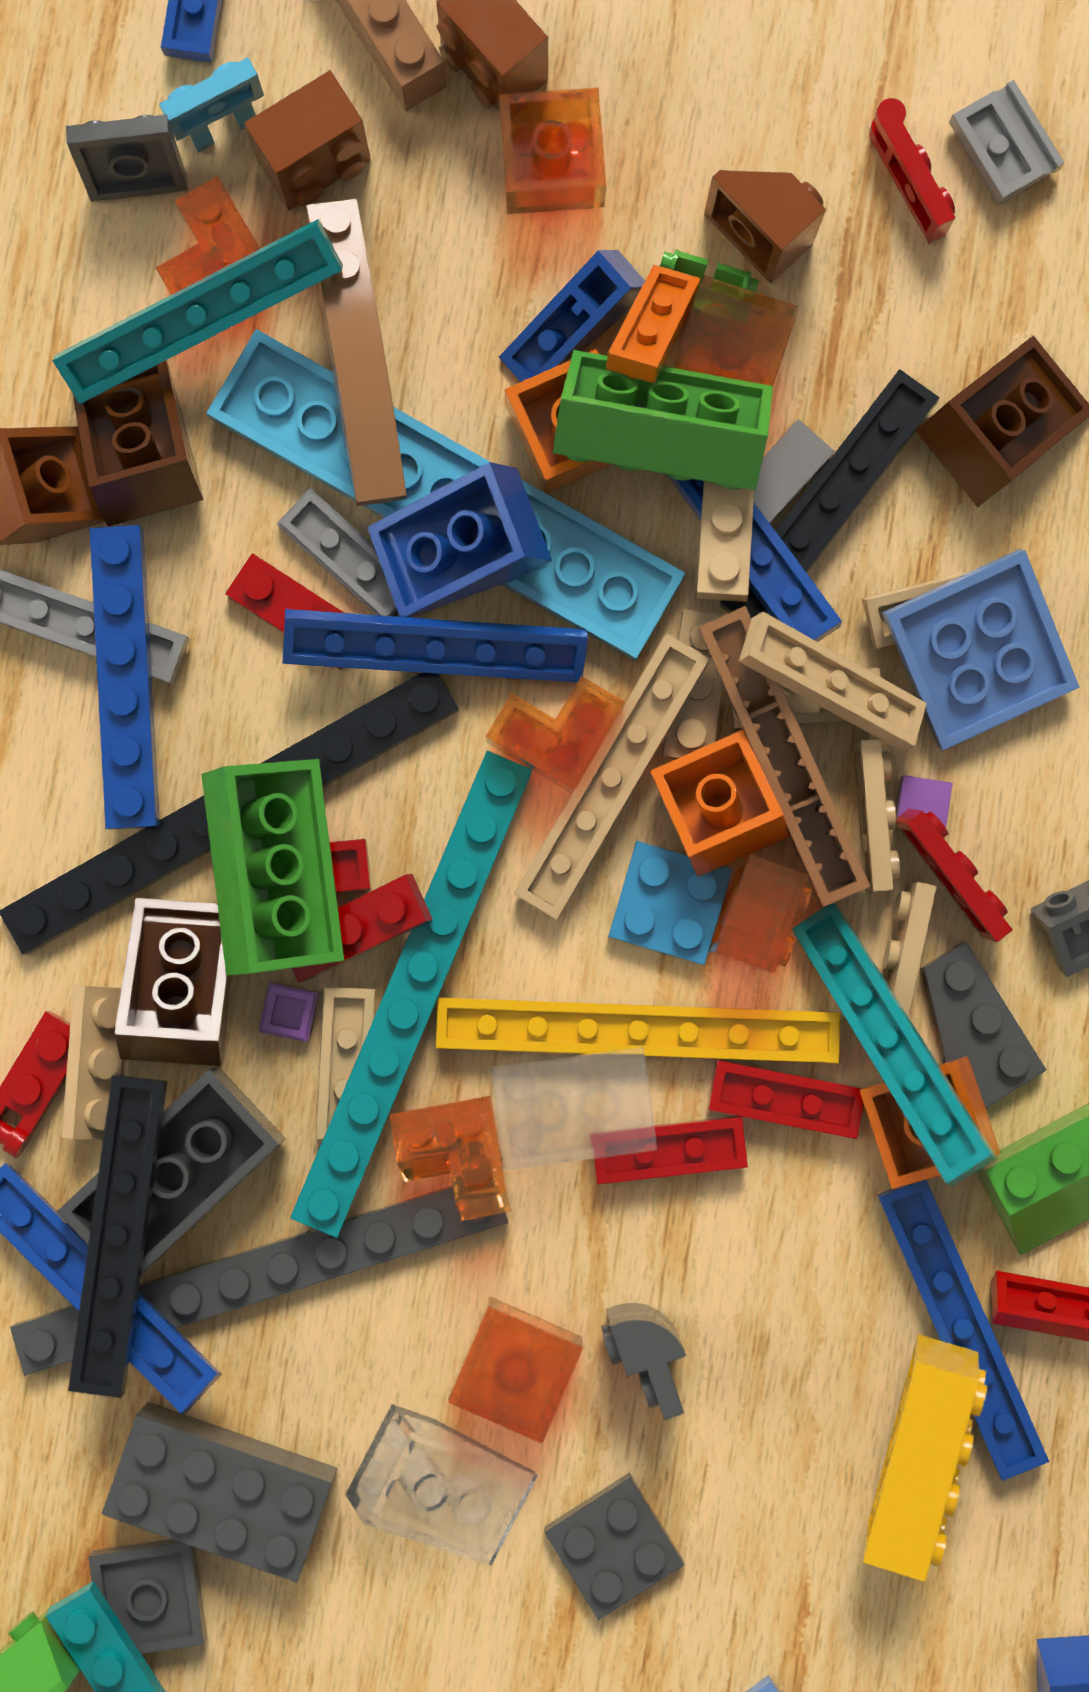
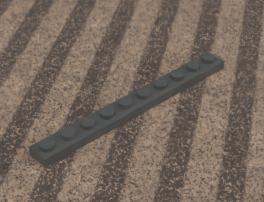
M493 1172L345 1219L337 1238L313 1229L142 1283L139 1286V1292L175 1328L491 1229L506 1224L509 1220ZM73 1305L15 1323L10 1327L24 1376L72 1361L79 1311Z

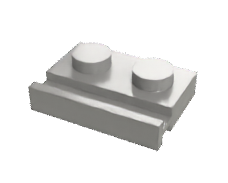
M1014 80L1007 83L1004 88L997 92L993 91L956 112L949 121V124L999 205L1040 182L1045 176L1059 171L1064 164L1063 159Z

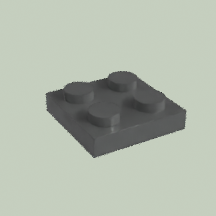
M140 115L132 119L106 122L93 120L84 124L66 126L67 145L90 201L188 190L186 171L167 115Z
M630 1473L544 1527L545 1535L598 1620L685 1565L682 1556Z
M173 1539L92 1551L89 1555L91 1579L96 1583L141 1654L205 1644L207 1632L195 1547Z

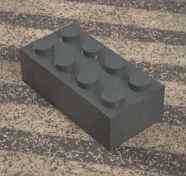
M219 1066L208 1069L163 1111L141 1276L286 1140ZM98 1173L57 1211L87 1245L89 1244Z
M147 1402L135 1416L101 1515L297 1583L308 1556L337 1467Z

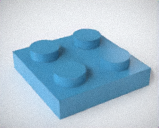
M636 841L608 937L705 965L732 869L722 866L697 877L688 856Z

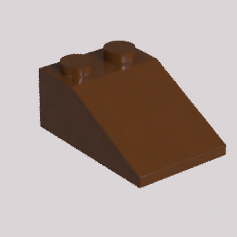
M1033 335L948 401L915 431L978 508L1089 417V403Z
M167 360L81 404L78 403L73 395L88 486L108 527L204 500L196 462Z
M145 898L135 899L114 1033L120 1059L222 1066L231 976H226L217 904Z

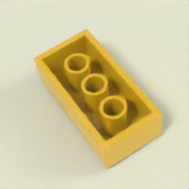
M920 1334L917 1335L867 1523L863 1563L926 1582L930 1564L937 1567L940 1566L947 1535L944 1534L947 1517L943 1515L953 1517L960 1491V1485H957L960 1468H956V1466H967L974 1437L970 1435L973 1420L969 1419L970 1414L980 1417L987 1391V1385H984L986 1371L979 1369L977 1351Z

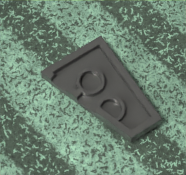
M961 942L921 967L934 1025L937 1027L944 1055L943 1062L965 1056L969 1057L985 1108L1047 1070L967 942Z

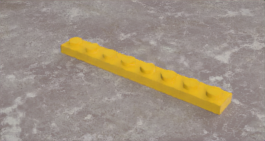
M438 997L436 1048L839 1063L841 1012Z

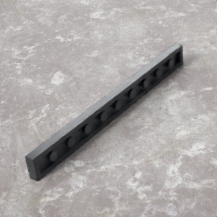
M420 673L262 763L319 759L322 787H325L459 711V708L439 674ZM204 795L160 820V827L145 828L1 909L0 915L22 955H28L210 852Z

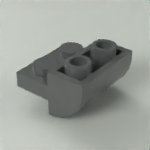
M624 1303L607 1308L609 1323L602 1325L601 1328L612 1365L622 1362L627 1377L639 1373V1379L649 1408L659 1405L664 1420L684 1414L668 1366V1362L687 1356L673 1323L662 1312L645 1304Z

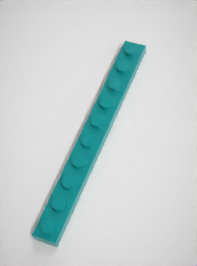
M488 750L486 751L424 898L433 920L410 931L290 1219L333 1237H338L532 773V769Z

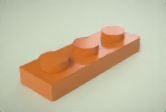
M653 265L608 352L606 369L624 374L633 379H641L655 384L698 295L701 278Z

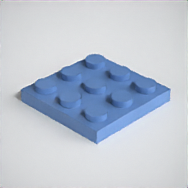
M1018 549L882 612L917 698L927 703L924 715L935 742L941 750H946L1080 688L1025 550Z

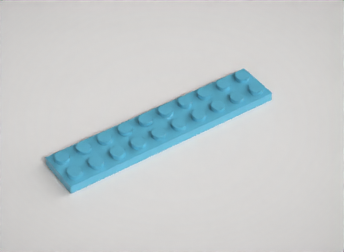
M256 329L206 412L207 416L214 422L356 502L332 372ZM393 407L407 498L400 501L364 505V507L385 518L490 461ZM522 480L552 561L501 585L578 629H585L588 635L636 661L686 573Z

